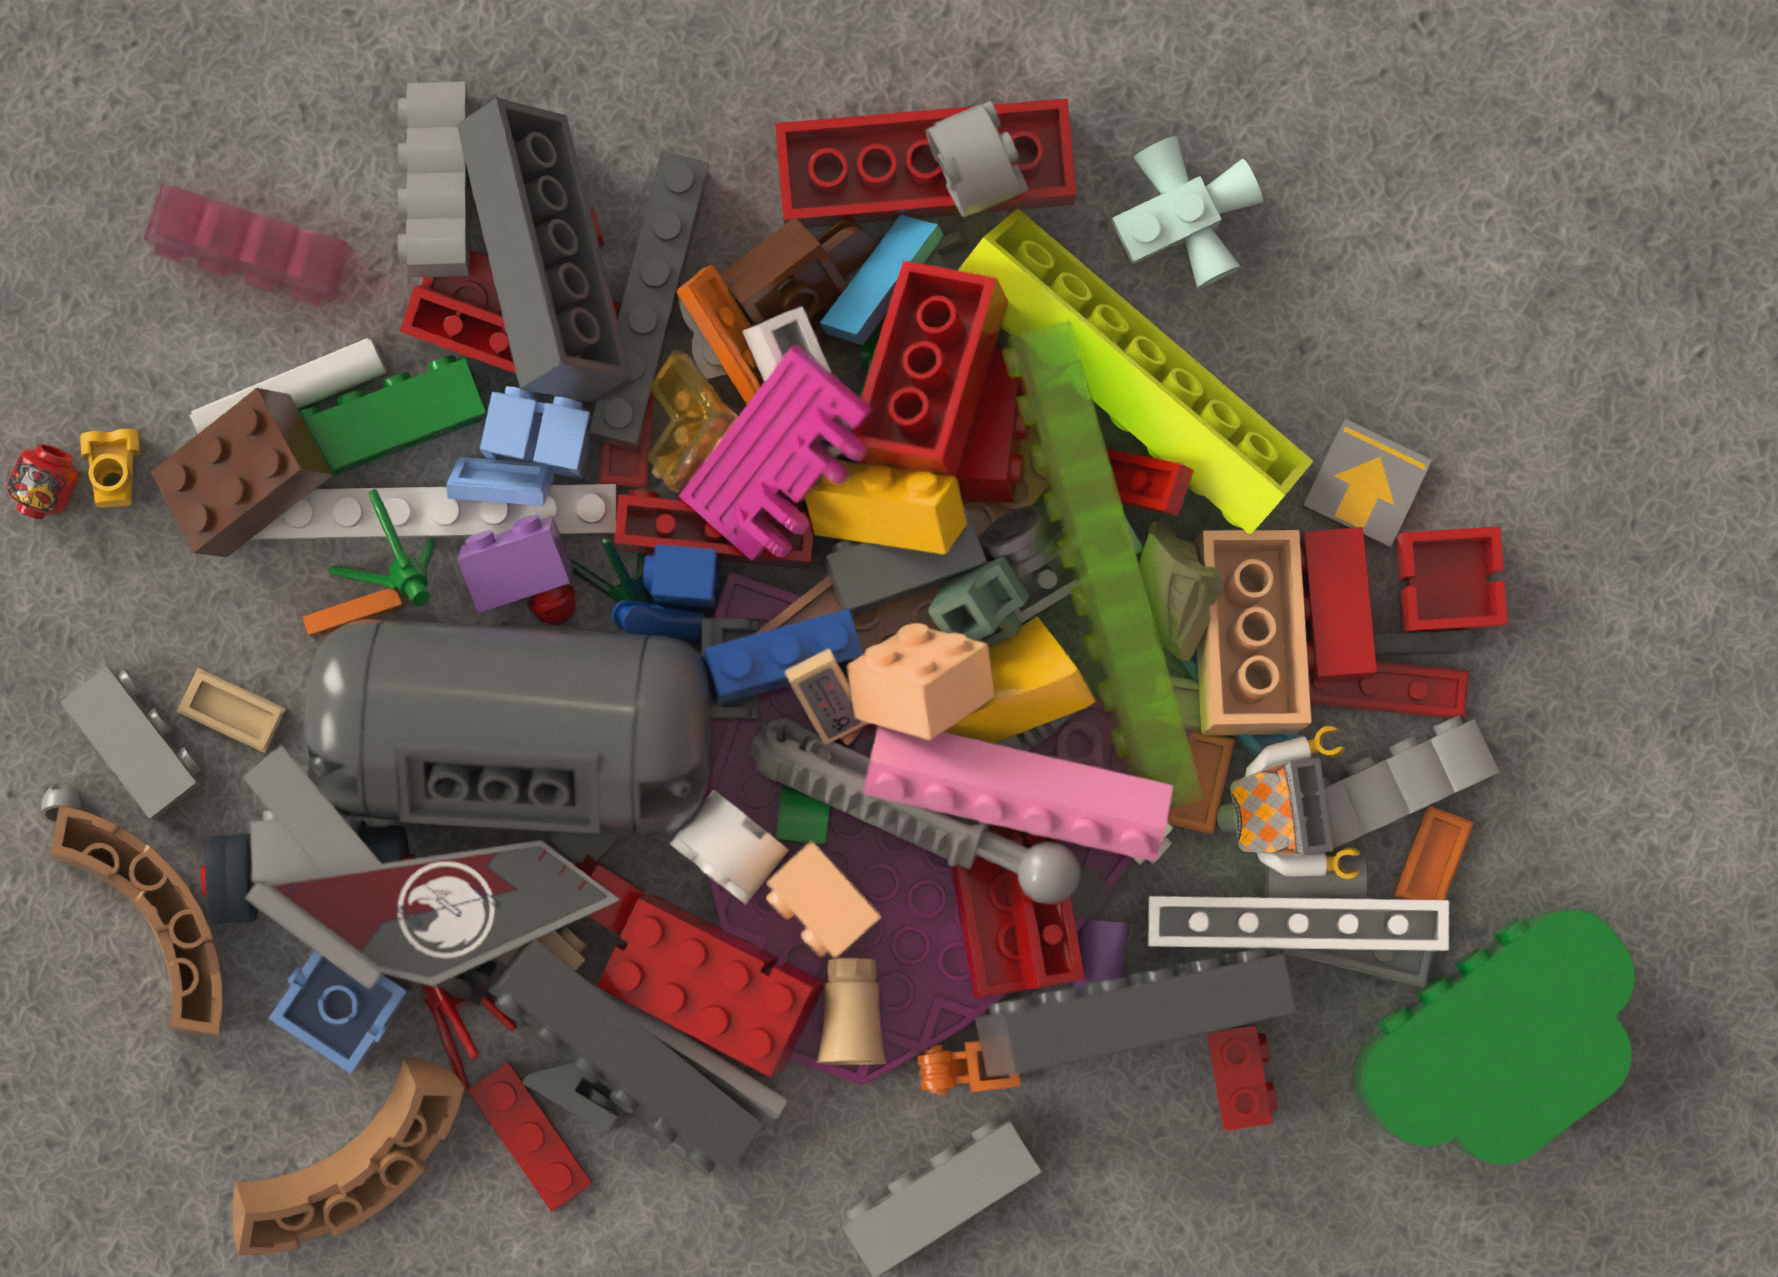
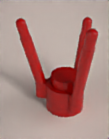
M421 983L420 986L427 996L424 1001L433 1014L453 1072L464 1086L463 1091L469 1089V1082L445 1016L448 1015L470 1058L476 1059L479 1056V1052L458 1012L469 1001L456 998L448 991L435 985L431 986ZM486 993L481 1004L507 1029L515 1031L517 1024L495 1005V1001Z

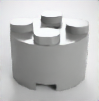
M991 101L978 104L935 123V126L925 130L936 162L939 161L947 181L945 184L962 217L970 214L975 215L1028 191L1018 165L1011 166V162L1019 158L1008 132L1000 134L996 130L1001 127V124Z

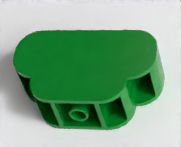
M1550 910L1539 913L1528 920L1526 918L1521 920L1515 918L1494 934L1498 942L1487 950L1485 947L1480 950L1477 947L1457 961L1455 966L1459 972L1450 979L1437 977L1426 984L1425 987H1422L1416 993L1420 1001L1409 1010L1407 1007L1402 1009L1399 1006L1376 1023L1381 1031L1363 1045L1356 1057L1353 1068V1084L1356 1095L1374 1122L1387 1134L1413 1145L1435 1146L1451 1141L1462 1152L1480 1160L1501 1165L1513 1164L1533 1155L1617 1091L1628 1075L1632 1051L1628 1034L1616 1015L1626 1006L1632 995L1635 983V969L1627 948L1612 928L1604 920L1592 913L1581 910Z

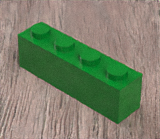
M455 355L446 356L427 365L429 371L411 378L410 373L405 372L382 381L384 388L365 395L364 390L360 389L344 394L336 399L338 406L320 412L318 407L299 411L333 474L331 477L485 420L488 412L466 358L457 361Z

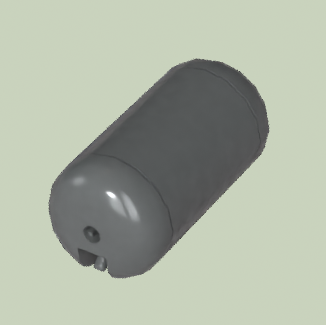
M377 619L352 621L333 631L325 638L317 649L312 663L304 717V740L308 744L309 753L308 777L338 813L358 818L372 817L375 819L400 820V822L595 834H600V832L636 834L638 832V834L645 835L671 833L691 821L701 808L707 790L714 718L712 717L714 699L709 670L700 652L683 640L667 636L651 635L649 637V635L394 620L384 621Z

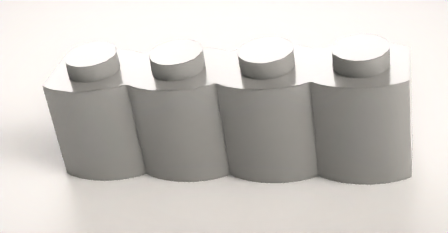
M466 82L407 83V98L398 99L399 126L407 127L406 143H398L399 172H407L406 188H398V213L400 218H407L406 234H398L397 247L399 263H407L411 278L469 276L470 177L457 124L469 117V93Z
M1460 715L1434 726L1433 729L1436 736L1419 744L1414 735L1388 747L1392 757L1376 764L1371 756L1344 768L1348 777L1331 785L1327 776L1323 777L1333 849L1499 773L1476 720L1473 719L1463 723Z

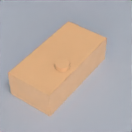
M1245 530L1202 531L1193 541L1197 550L1198 562L1202 566L1214 567L1219 571L1222 578V590L1218 600L1210 606L1211 621L1197 646L1201 735L1298 734L1311 724L1299 530H1255L1251 535Z

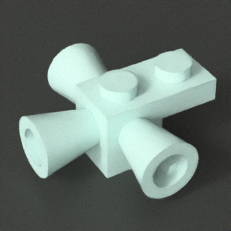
M1177 136L1159 141L1133 157L1161 195L1123 212L1111 220L1132 265L1170 246L1175 249L1186 244L1197 289L1210 285L1241 268L1213 230L1218 228L1222 220L1219 214L1263 203L1260 187L1246 161L1241 159L1205 186L1200 176L1190 181L1188 180Z

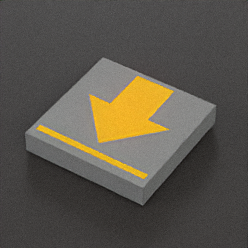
M1344 418L1301 507L1345 528L1363 527L1365 538L1389 549L1400 530L1432 460Z

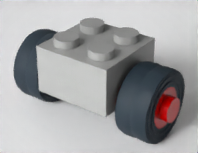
M271 811L263 812V821L250 822L251 834H225L209 837L206 847L205 865L201 866L200 878L202 894L207 895L208 908L214 923L227 924L255 921L258 908L247 901L245 897L257 882L322 873ZM339 813L381 864L416 859L415 854H410L408 837L404 826H370L362 830L361 818Z

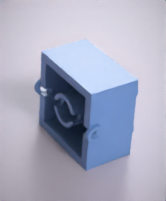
M314 950L304 967L298 966L290 976L287 983L291 986L269 1019L348 1073L353 1074L360 1070L374 1047L381 1041L383 1034L389 1029V1025L413 990L393 976L384 973L381 974L371 989L365 988Z

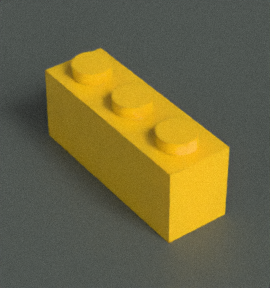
M838 460L849 470V475L842 484L834 483L823 474L805 497L814 534L817 536L947 554L967 525L956 476Z

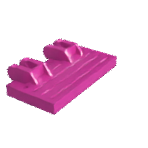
M799 345L791 347L679 497L750 560L753 561L760 557L766 548L781 558L786 557L792 549V544L763 515L768 511L790 531L803 535L810 525L807 517L799 512L780 493L783 491L795 503L804 500L823 474L830 481L842 484L848 477L849 470L823 447L820 441L825 437L847 457L860 461L867 452V447L837 419L840 417L851 428L855 429L861 426L872 412V409Z

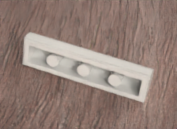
M366 338L195 409L189 415L199 434L256 388L290 394L297 409L300 410L382 376L387 371L374 340Z

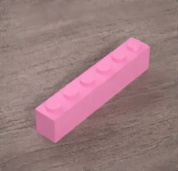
M879 725L863 794L1156 862L1166 830L1173 785L944 732L929 740Z

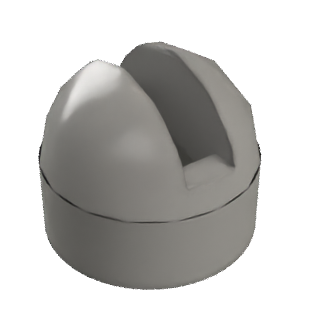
M63 784L61 789L57 785L51 786L44 793L41 803L40 815L45 821L56 824L60 805L81 810V799L78 791L69 784Z

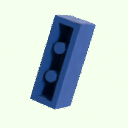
M656 544L655 556L645 557L643 585L646 586L648 593L653 596L657 604L716 611L721 566L717 551L713 549Z
M849 608L705 648L703 659L709 670L715 705L719 706L791 686L785 671L827 649L831 650L841 671L847 670L848 664L863 655Z

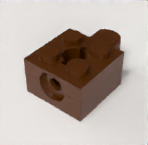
M794 217L719 275L752 327L784 312L803 306L815 337L819 342L828 335L820 322L848 286L843 278L867 261L874 251V242L872 237L854 219L848 217L839 220L817 238ZM790 279V282L786 283L779 291V286L786 280Z

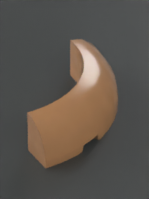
M60 805L50 851L51 861L74 866L107 882L125 896L147 921L157 938L169 972L171 986L169 1031L201 1036H219L222 1014V980L218 956L210 928L188 886L172 866L153 848L121 829L118 825L91 813Z
M403 1057L399 1075L385 1104L365 1129L346 1146L326 1159L291 1174L271 1179L235 1182L233 1234L238 1256L264 1255L298 1249L302 1241L310 1240L329 1232L333 1236L339 1235L384 1209L422 1174L425 1169V1160L435 1149L439 1140H445L459 1109L464 1090L462 1082L453 1072L439 1064L424 1059Z

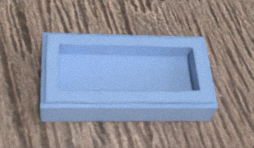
M458 457L447 482L448 499L544 506L554 480V469L552 465L536 462Z

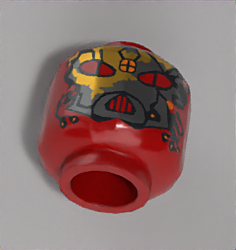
M38 443L36 448L23 450L16 461L6 488L9 495L18 502L16 509L28 517L39 520L44 519L45 514H60L64 512L79 479V472L72 464L74 458L62 449L43 443Z

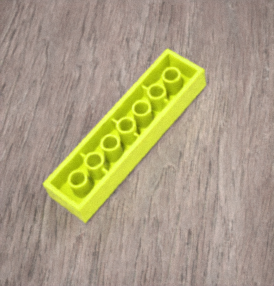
M1017 208L986 234L957 270L997 278L1008 300L1001 327L1009 334L1021 338L1035 350L1036 356L1042 363L1048 367L1056 368L1070 380L1074 389L1082 397L1093 400L1105 410L1118 428L1130 432L1147 446V450L1153 458L1181 463L1193 469L1188 487L1194 493L1205 496L1221 510L1222 515L1230 524L1242 528L1249 535L1255 531L1313 463L1310 457L1020 209Z

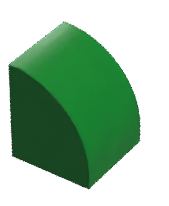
M783 784L776 839L778 841L808 844L813 842L818 845H827L830 804Z

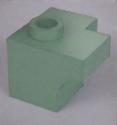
M1002 556L944 583L929 607L928 612L941 632L962 634L967 639L986 643L990 647L1018 634L1022 624L1014 610L1025 605L1029 594L1006 558Z

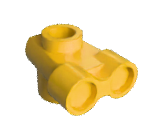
M119 429L113 432L91 431L81 434V458L89 461L88 474L93 487L95 506L109 508L131 505L134 457L140 455L139 431L135 429ZM109 478H121L117 484L105 486Z

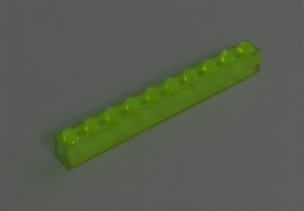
M1064 320L1009 336L1007 338L1010 348L1003 349L1005 364L1010 378L1019 377L1024 394L1016 398L1018 410L1023 425L1032 424L1037 444L1030 445L1033 463L1038 474L1046 472L1051 491L1043 493L1044 501L1051 522L1059 520L1064 539L1057 541V547L1064 569L1073 567L1078 586L1070 588L1071 597L1078 617L1086 615L1091 634L1084 636V642L1091 664L1100 663L1104 681L1097 683V688L1105 712L1110 710L1114 712L1118 728L1110 730L1117 757L1118 759L1127 758L1131 776L1173 785L1169 809L1202 800L1204 796L1071 323Z

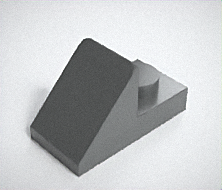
M574 1061L526 1075L522 1084L605 1133L611 1130L620 1115L611 1109L614 1102L602 1092L592 1087H589L586 1094L578 1090L584 1077L572 1068L571 1065Z

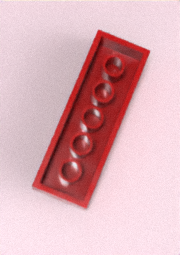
M1068 98L994 104L993 106L1001 124V127L996 130L1000 134L1008 132L1019 158L1011 162V166L1018 165L1028 191L979 213L1016 210L1017 208L1031 209L1074 205L1076 184ZM974 106L775 123L784 225L794 217L805 228L833 226L844 217L854 219L857 223L897 220L901 214L912 218L960 215L945 185L947 181L939 161L936 162L925 130L935 126V123Z

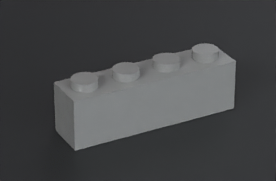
M996 1117L989 1119L970 1132L975 1140L959 1150L954 1143L948 1145L929 1158L933 1165L931 1168L918 1176L912 1170L902 1174L887 1185L891 1191L890 1194L875 1203L869 1196L845 1212L849 1220L842 1223V1228L873 1277L880 1276L1042 1172L1009 1119L1004 1120L1000 1124Z

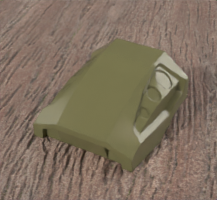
M1153 521L1138 564L1134 590L1132 592V606L1138 618L1162 646L1179 660L1190 661L1211 621L1210 606L1218 600L1221 594L1222 578L1216 568L1202 566L1198 562L1197 550L1193 542L1177 538V534L1172 531L1173 528L1168 523Z

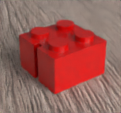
M1501 526L1402 532L1395 538L1398 581H1408V586L1399 591L1402 633L1499 629L1508 625L1505 580L1494 581L1487 585V576H1494L1504 571Z

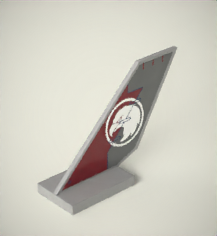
M542 841L257 882L245 897L255 907L368 989L372 988L382 973L431 986L436 985L620 900Z

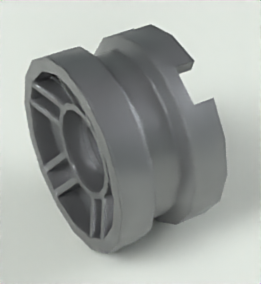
M1034 506L1022 507L1000 517L984 531L980 540L987 555L994 557L993 560L1004 556L1017 577L1018 573L1016 571L1026 568L1028 574L1041 568L1057 553L1060 545L1053 531L1046 528L1047 521L1042 511Z

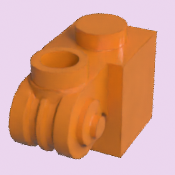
M980 1040L964 1041L965 1050L951 1052V1049H943V1045L931 1046V1049L924 1051L923 1055L916 1056L917 1064L921 1068L919 1071V1075L922 1076L920 1081L921 1090H929V1093H937V1096L949 1094L948 1089L955 1088L956 1084L969 1083L971 1092L1021 1086L1019 1074L987 1076Z

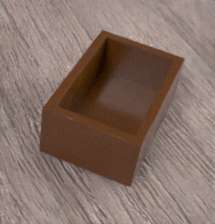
M261 388L254 389L151 471L193 553L219 557L231 555L333 475L290 394Z

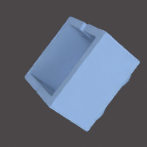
M506 387L505 394L492 392L480 451L487 459L522 462L534 461L552 465L554 474L583 480L591 445L589 429L592 416L590 412L583 408L582 402L563 397H554L553 404L539 403V399L534 397V392L515 387Z

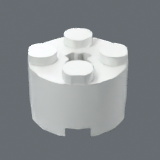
M714 789L704 799L701 808L691 821L684 825L670 842L675 849L693 861L702 871L744 904H747L789 851Z

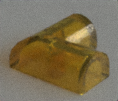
M673 350L648 387L672 420L647 455V458L670 489L684 490L719 443L735 417L691 357L682 351Z

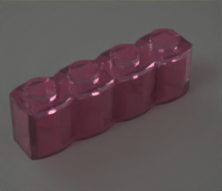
M161 184L143 238L149 245L154 246L152 254L176 263L181 262L182 256L201 261L199 265L200 270L227 278L229 270L247 276L245 284L267 292H273L275 285L293 290L292 299L315 307H319L321 299L334 302L351 251L350 245L343 240L165 184Z

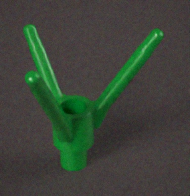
M375 489L370 490L368 495L395 556V561L389 568L390 574L387 576L339 566H331L329 573L346 579L386 586L394 591H400L405 597H409L415 606H422L430 599V593L426 588L428 584L427 568L436 546V540L434 538L427 540L418 563L414 557L407 556L378 491Z

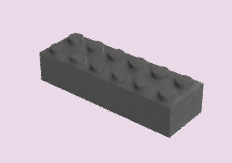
M496 97L457 124L519 386L523 390L592 402L629 379L631 373L567 116Z
M1264 947L1227 953L1211 959L1176 964L1174 969L1169 967L1128 975L1129 985L1127 977L1083 984L1082 995L1080 987L1035 995L1036 1005H1034L1033 997L990 1004V1014L975 1017L986 1074L987 1076L1025 1073L1296 1013L1284 954L1267 956Z

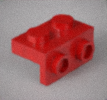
M1253 1024L1210 1032L1207 1035L1223 1129L1231 1131L1273 1124L1271 1112L1278 1111V1104L1273 1081H1265L1263 1063L1269 1062V1050L1265 1033L1257 1034L1256 1025Z

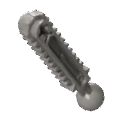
M777 719L771 721L768 725L763 724L757 736L753 737L750 756H753L757 764L756 769L764 777L778 781L817 800L830 804L832 807L948 859V865L952 867L959 864L970 869L979 855L1018 873V881L1024 893L1039 903L1055 904L1063 902L1078 887L1080 864L1074 853L1061 843L1042 842L1034 844L1028 849L989 831L990 824L865 795L863 791L871 758L836 742L824 745L818 734L800 727L794 721Z

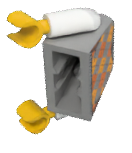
M1325 726L1319 729L1314 739L1307 740L1305 736L1265 747L1246 768V777L1233 781L1230 787L1232 803L1224 804L1218 809L1217 821L1221 830L1225 833L1237 832L1238 846L1243 852L1257 853L1260 862L1284 876H1325L1326 871H1335L1339 877L1351 879L1361 872V870L1346 871L1340 864V859L1343 855H1360L1361 852L1358 849L1346 847L1340 850L1336 856H1326L1325 852L1333 851L1320 758H1311V754L1321 752L1330 758L1342 755L1345 751L1344 746L1336 747L1333 750H1325L1323 747V739L1326 735L1341 732L1332 726Z

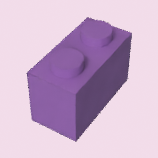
M538 515L528 516L514 522L511 525V530L496 535L493 534L492 530H487L474 534L465 540L466 545L461 546L457 562L477 613L570 583L573 566L553 516L541 520Z

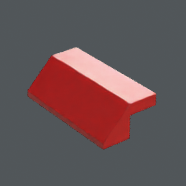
M470 249L469 276L424 277L421 285H415L399 332L515 373V365L488 255ZM612 300L616 317H618L622 303Z
M990 824L989 831L1028 849L1034 844L1042 842L1061 843L1060 839L1035 835L995 824ZM979 855L970 869L959 864L951 866L974 998L1085 979L1070 896L1065 901L1055 904L1035 902L1024 893L1018 881V873Z

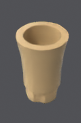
M859 958L829 960V982L825 983L823 1030L817 1063L828 1065L886 1064L881 1036L879 983H875L876 961L874 959Z

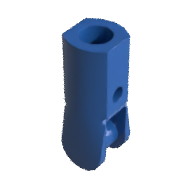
M622 600L614 606L612 611L613 623L630 634L649 635V637L651 635L667 636L697 643L702 637V618L705 617L704 613L696 608L663 604L652 605L651 603Z

